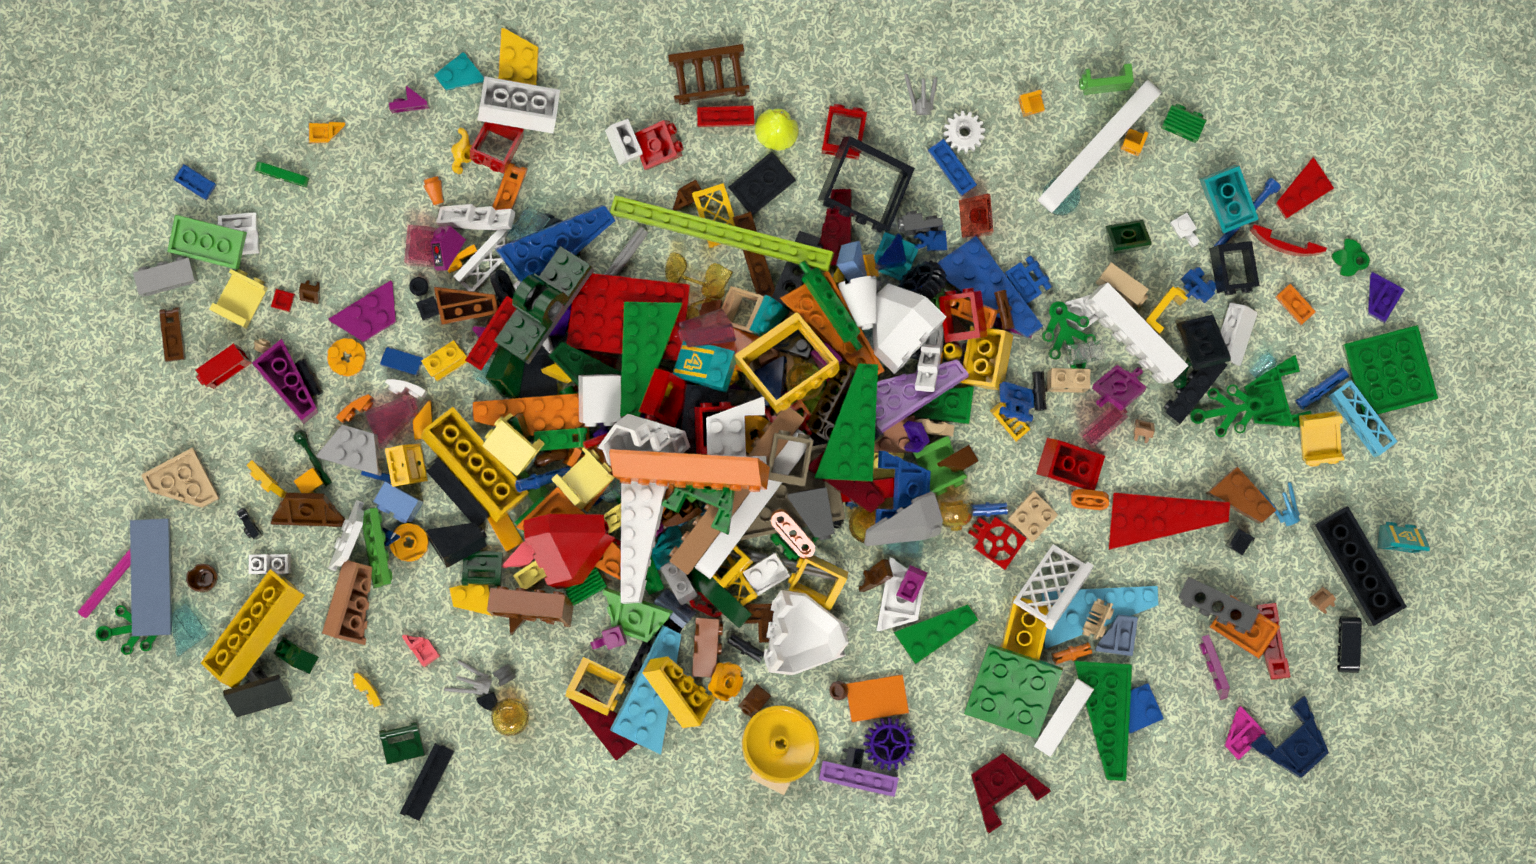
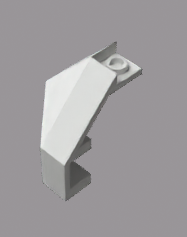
M887 284L876 294V324H873L872 328L874 355L895 374L944 322L946 316L926 296Z
M627 414L613 425L598 448L603 450L607 464L611 466L610 449L638 451L653 448V451L660 452L668 445L671 453H684L690 448L686 432Z
M784 590L779 592L772 602L771 610L774 611L773 621L769 622L767 638H770L769 647L764 651V660L768 672L795 675L846 656L844 648L849 643L846 635L850 629L848 626L805 593Z

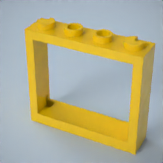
M797 312L734 355L738 367L776 413L788 409L791 403L805 397L808 391L818 388L824 380L834 377L840 370L839 361ZM796 330H799L828 365L776 400L747 364Z

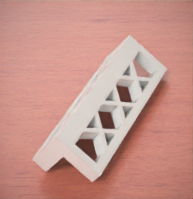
M513 228L497 230L453 277L468 291L475 292L503 262L502 258L492 259V251L502 246L499 245L502 240L503 245H505V237L510 232L518 239L522 238V236ZM490 261V269L487 272H479V265L482 262ZM469 275H477V283L472 288L464 282Z

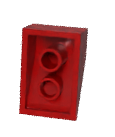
M1047 438L1036 474L1081 489L1095 490L1105 455L1057 439Z

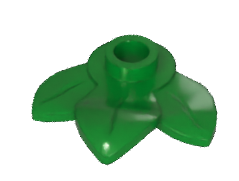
M1345 239L1344 249L1336 251L1331 255L1333 261L1337 265L1342 266L1340 275L1346 277L1355 275L1358 270L1366 269L1370 263L1368 254L1363 252L1361 245L1353 239ZM1357 258H1362L1363 263L1358 264Z

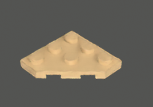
M194 448L141 474L149 492L202 508L220 499Z

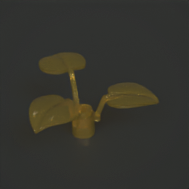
M672 252L669 254L665 266V276L668 282L679 283L682 278L702 285L701 291L706 297L688 306L684 337L691 340L701 320L699 310L694 307L704 302H711L712 298L721 299L725 293L724 287L728 283L733 271L726 269L718 263H713L706 271V282H702L685 276L684 273L687 269L685 258L679 253Z

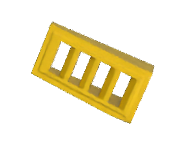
M999 402L990 412L1017 442L1031 429L1025 422L1017 421L1009 428L1008 425L1017 418H1008L1004 422L1005 416L1003 414L999 415V411L1002 406L1006 407V403ZM1019 425H1022L1023 427L1016 434H1014L1013 431Z

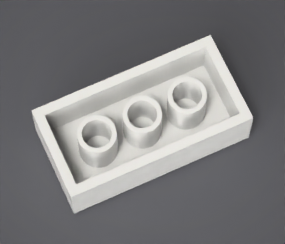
M484 76L478 121L553 133L560 90Z

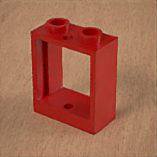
M834 104V106L829 107L821 154L836 156L840 146L828 144L833 115L860 119L858 140L862 142L867 112H864V109L858 107L847 109L841 104ZM849 148L845 158L859 160L860 153Z
M485 122L470 149L469 159L478 165L482 164L489 167L494 172L504 174L522 142L524 129ZM490 131L514 141L503 161L479 151Z
M974 288L962 289L963 293L957 294L955 290L945 292V296L939 297L940 311L946 316L942 323L945 343L988 336L981 291H974ZM970 297L975 330L954 333L950 300Z
M233 343L195 369L198 373L196 378L202 386L205 385L215 389L252 363L243 349Z
M655 368L639 412L646 415L645 419L657 421V423L675 428L683 407L685 384L689 383L671 372ZM670 385L672 390L661 415L658 413L666 389Z
M719 402V406H712V403H700V407H694L696 454H707V445L704 446L702 412L726 411L737 406H732L731 402Z

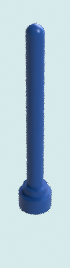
M1269 178L1266 181L1263 192L1254 200L1255 210L1258 209L1269 195H1273L1281 189V185L1273 178ZM1240 227L1226 232L1214 246L1226 244Z

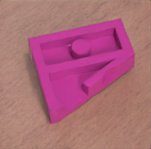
M1239 706L1224 746L1239 760L1251 749L1249 744L1260 734L1266 735L1267 733Z

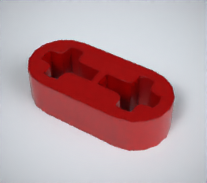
M701 592L696 593L702 596L701 600L706 602L705 606L702 604L695 606L694 600L689 601L693 608L711 617H719L723 614L722 612L712 614V609L708 608L707 605L708 603L713 604Z

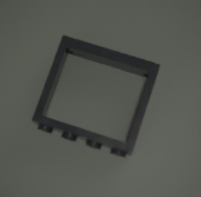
M851 136L843 137L817 200L822 202V206L825 208L839 210V214L849 218L851 216L855 218V222L861 225L868 224L872 226L871 229L875 232L890 231L915 168ZM849 148L900 173L880 222L829 198Z

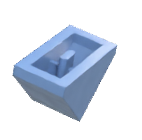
M860 241L841 245L836 265L848 282L851 279L867 276Z

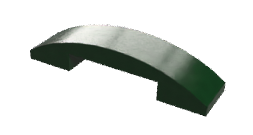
M695 567L687 575L696 588L738 628L753 615L713 577L709 579Z

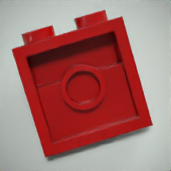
M662 120L634 133L643 153L640 159L644 170H649L662 163H668L683 156L681 151L684 148L681 141L676 139L675 133H677V128L673 122Z

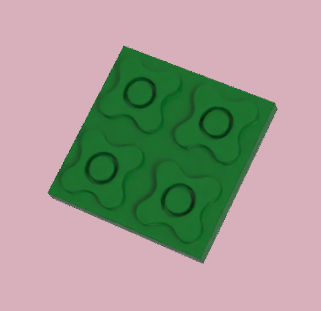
M1418 325L1342 345L1352 381L1377 415L1439 399ZM1359 404L1361 414L1364 415L1365 407L1363 404Z
M989 643L964 714L1038 739L1063 668Z

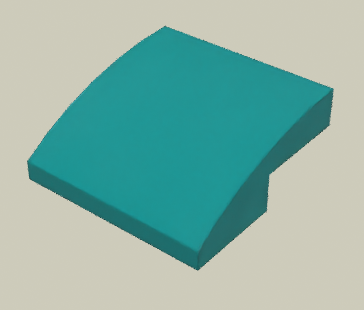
M885 231L874 256L877 270L897 280L903 279L902 275H905L907 270L911 269L919 249L915 248L917 244Z

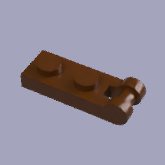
M175 307L173 310L160 309L159 315L165 362L186 360L180 307ZM173 317L174 322L168 323V318Z

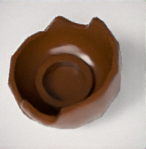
M197 564L186 575L188 586L200 593L209 592L216 586L218 581V573L209 564Z

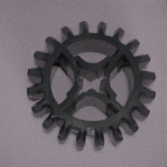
M932 260L929 262L924 261L922 264L919 262L917 266H912V269L907 270V273L902 275L903 279L899 280L897 287L926 296L932 301L934 297L937 298V294L941 293V289L946 286L947 275L937 262Z

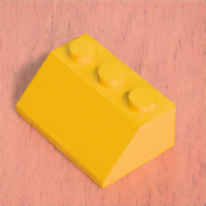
M970 326L969 331H974V326ZM987 328L988 336L968 339L963 367L968 372L969 377L960 383L1000 391L999 384L1005 382L1014 335L1005 330Z
M1013 596L1001 647L1040 660L1047 631L1046 623L1014 604L1013 602L1017 596ZM1020 599L1026 604L1033 603L1030 599ZM1047 605L1038 606L1039 612L1046 616L1049 612Z

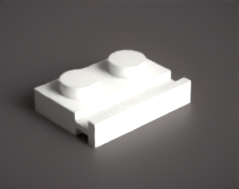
M776 551L750 566L743 573L757 592V595L762 594L791 576Z

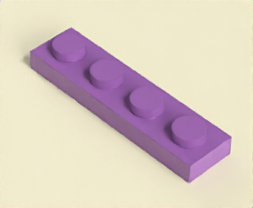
M823 761L819 780L895 797L899 777Z

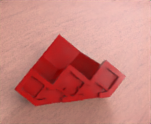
M546 514L524 520V539L527 545H532L535 551L533 557L539 569L543 568L546 574L544 579L547 585L556 589L582 584L615 539V537L608 535L609 525L604 520V515Z

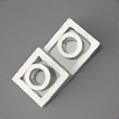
M387 379L385 382L390 385L388 389L397 395L399 392L404 394L407 389H410L408 393L417 399L419 396L424 398L428 393L421 387L406 381Z
M291 554L249 555V574H267L270 569L278 574H291Z

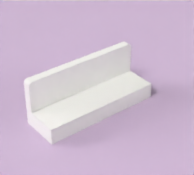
M1230 303L1221 334L1231 356V361L1229 362L1241 366L1257 312L1246 305Z

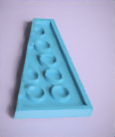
M1158 587L1080 589L1052 630L1047 628L1044 649L1083 635L1084 630L1082 628L1086 621L1097 625V623L1087 619L1089 617L1096 621L1099 620L1098 617L1089 614V612L1101 616V614L1091 610L1094 601H1097V599L1105 601L1103 604L1105 606L1107 603L1113 604L1114 612L1110 620L1106 619L1104 624L1106 626L1111 624L1118 614L1132 616L1158 606ZM1057 591L1047 592L1049 600L1059 598ZM1041 593L1042 601H1046L1044 593Z
M662 626L610 728L612 732L660 755L669 709L642 672L649 660L668 656L677 664L681 634L665 626Z

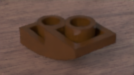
M696 501L692 503L687 502L680 509L679 513L666 509L662 514L661 522L665 527L675 526L687 522L703 512Z

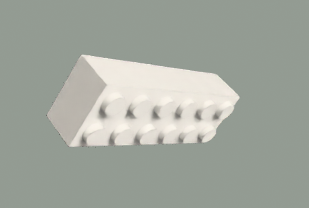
M1109 283L1100 285L1084 301L1086 309L1091 314H1096L1100 318V324L1105 328H1109L1113 332L1112 336L1118 342L1122 341L1126 345L1125 349L1132 356L1135 355L1139 359V364L1144 369H1149L1153 373L1152 377L1158 383L1173 382L1188 367L1182 358Z

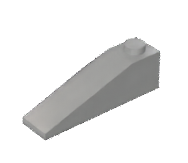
M930 492L916 497L911 501L912 504L905 509L899 508L896 510L897 513L890 519L885 517L866 529L864 544L872 546L920 541L939 535L943 518L935 494Z

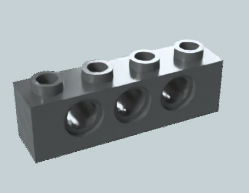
M1190 577L1187 578L1178 597L1182 601L1181 604L1190 609L1194 606L1199 609L1198 612L1207 617L1210 615L1217 617V622L1226 626L1229 623L1235 626L1234 630L1242 634L1251 632L1260 614V610ZM1198 594L1206 596V600L1203 603L1195 601V597ZM1216 602H1221L1224 604V608L1217 612L1213 609V605ZM1235 610L1242 613L1241 618L1238 620H1233L1230 617L1231 613Z

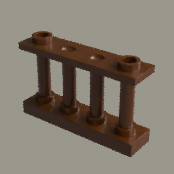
M743 44L668 55L669 65L676 68L679 95L674 96L675 103L687 105L693 100L734 94L735 97L746 96V93L750 92L749 85H743L739 60L741 56H744ZM723 58H730L732 60L736 87L724 88L721 67ZM711 60L714 65L717 89L706 91L702 64H704L703 61ZM692 63L695 66L698 92L687 94L683 67L685 64Z

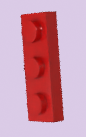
M754 106L697 107L698 128L755 126Z

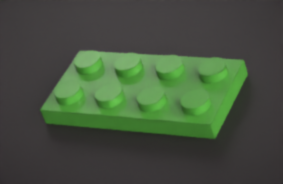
M175 215L167 252L232 269H239L247 232Z
M377 507L364 511L362 525L369 566L372 567L371 579L373 589L389 585L392 580V571L388 568L387 563L389 561V554L384 547L385 533L381 530L380 525L382 523V516L378 512Z

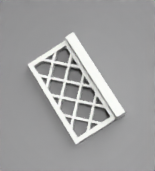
M1053 544L1013 603L1045 622V627L1052 630L1090 575L1094 565L1088 561L1086 564ZM1053 552L1057 553L1062 561L1052 562L1051 554ZM1073 563L1079 567L1077 571L1069 572L1067 564ZM1063 565L1065 573L1056 574L1054 566ZM1050 567L1052 575L1043 576L1041 569ZM1066 577L1068 585L1059 586L1057 578ZM1053 579L1055 587L1046 588L1044 580ZM1040 581L1042 589L1033 590L1031 583ZM1057 591L1059 598L1049 600L1047 592ZM1044 593L1046 601L1036 602L1034 594ZM1031 595L1033 603L1026 604L1020 599L1022 596ZM1047 605L1048 614L1045 616L1040 613L1038 606Z

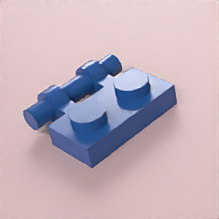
M1032 256L1025 259L1029 265L1026 268L1020 262L1004 273L1026 304L1042 294L1038 288L1039 286L1043 285L1046 291L1053 287L1049 282V277L1044 275L1039 267L1040 264ZM1031 271H1033L1039 279L1036 282H1034V280L1029 275Z
M1008 382L1000 383V402L1006 403V407L1002 406L1000 408V414L1010 419L1017 418L1021 422H1031L1033 415L1029 414V410L1034 408L1032 389Z

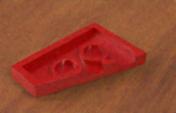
M1312 157L1275 204L1286 220L1333 190L1334 187L1316 159Z

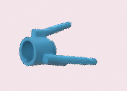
M1288 482L1292 507L1286 492H1283L1282 495L1287 509L1282 511L1283 515H1281L1262 490H1259L1276 509L1274 513L1277 515L1280 523L1285 522L1286 526H1290L1300 521V513L1297 509L1291 482Z

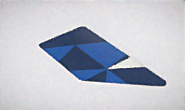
M386 528L382 530L385 533V546H389L401 537Z

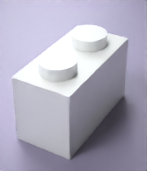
M628 119L612 124L605 130L619 165L636 160L643 154Z

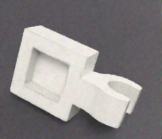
M1188 213L1170 222L1179 239L1185 237L1191 248L1198 245L1200 241L1193 233L1197 228Z

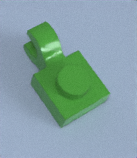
M526 470L519 474L522 479L530 477ZM545 485L540 486L539 489L527 490L529 492L528 497L533 503L549 493Z

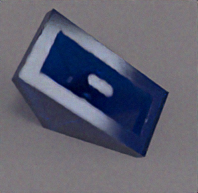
M899 233L877 262L875 269L884 270L905 266L906 256L902 236Z

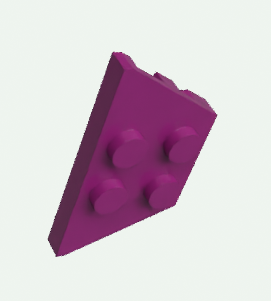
M390 280L328 318L329 321L363 342L369 340L396 323L393 282Z

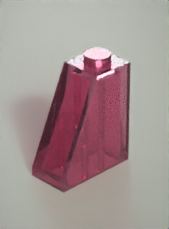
M722 308L679 322L680 330L677 332L680 341H684L687 347L736 341L732 323Z
M406 395L365 412L373 434L378 435V448H385L415 417L418 406L414 398L411 399L410 396Z
M1114 405L1110 406L1079 433L1080 436L1091 448L1096 446L1128 418L1126 415L1127 410L1121 411Z

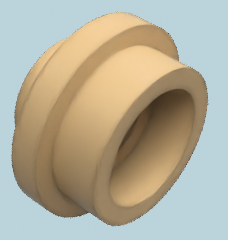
M263 338L254 340L253 343L255 345L254 349L261 353L266 352L272 347L270 341Z

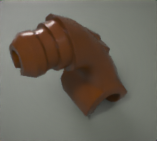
M567 449L548 450L539 454L534 460V464L536 467H542L554 461H561L568 456Z

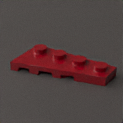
M832 189L831 199L852 208L851 189ZM827 208L820 238L822 245H824L823 249L834 253L830 266H837L841 245L852 243V217H844L839 214V210Z
M825 450L809 463L808 471L816 474ZM821 479L868 513H872L885 501L869 481Z
M585 688L579 691L580 693L603 703ZM569 699L573 707L616 761L637 745V743L610 730L617 716L615 711L610 710L606 716Z

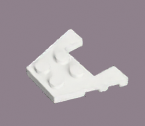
M764 397L706 418L707 455L746 457L744 416L765 415ZM747 456L752 458H759L765 464H767L766 456Z

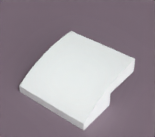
M256 212L218 216V225L247 232L242 255L260 253Z

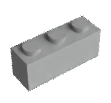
M185 256L176 258L175 262L168 263V261L157 263L156 267H141L137 272L133 273L138 295L142 297L198 283L193 260Z

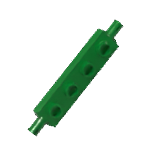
M806 260L802 261L798 265L805 273L802 277L803 282L843 342H851L856 351L863 347L857 339L861 332L819 268L811 269Z

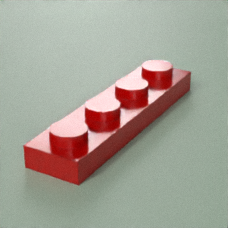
M508 296L505 297L465 359L466 362L480 371L498 346L494 340L516 310L512 305L513 299Z

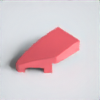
M524 541L502 567L525 568V566H528L534 560L533 554L535 551L532 545H527L526 541Z
M408 635L402 636L423 667H426L440 657L428 639Z

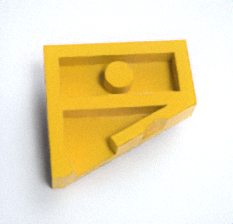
M251 460L246 465L251 470L249 474L255 480L262 482L260 486L269 493L271 490L280 498H283L286 491L261 466Z
M469 584L468 586L459 585L449 588L453 607L493 616L487 611L490 594L489 585Z

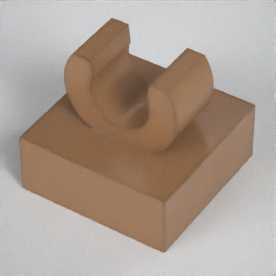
M1136 419L1134 423V440L1137 441L1141 435L1145 436L1144 443H1148L1149 438H1153L1155 432L1154 423Z
M1324 587L1309 598L1311 604L1325 614L1327 613L1325 608L1329 605L1335 606L1334 601L1336 598Z

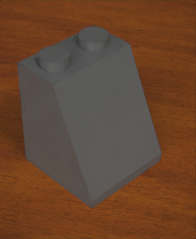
M827 487L788 493L787 498L813 536L818 537L819 540L831 539V535L835 534Z

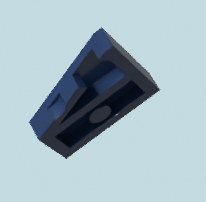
M784 356L753 371L776 400L785 393L786 375L784 374V366L787 363V358ZM764 398L765 407H770V404Z

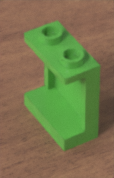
M1132 63L1124 64L1119 72V76L1091 79L1090 68L1085 69L1081 79H1079V88L1083 90L1084 95L1129 90L1134 83Z
M948 436L925 446L918 453H912L918 466L931 471L930 492L936 493L937 496L947 492L946 488L953 485L956 488L965 484L964 479L968 478L964 471L959 470L955 473L950 468L937 465L938 462L955 453Z

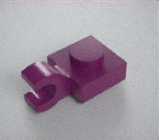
M618 625L603 630L601 632L602 637L595 638L590 642L593 650L604 645L610 650L625 645L627 639L622 626Z

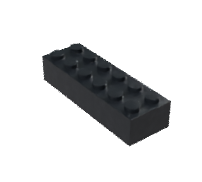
M1344 506L1310 525L1368 626H1375L1407 607L1348 506Z

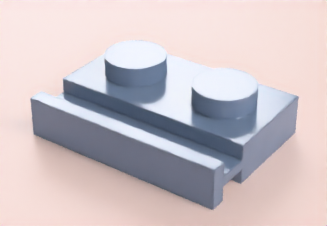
M667 588L653 603L672 610L673 614L669 618L681 628H684L696 614V611L686 603L681 606L675 594Z

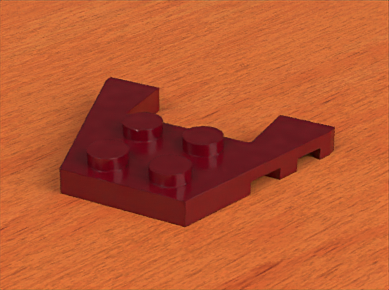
M1001 753L971 774L988 834L1003 824L992 806L1011 793L1026 785L1035 800L1038 801L1051 792L1048 787L1004 753Z

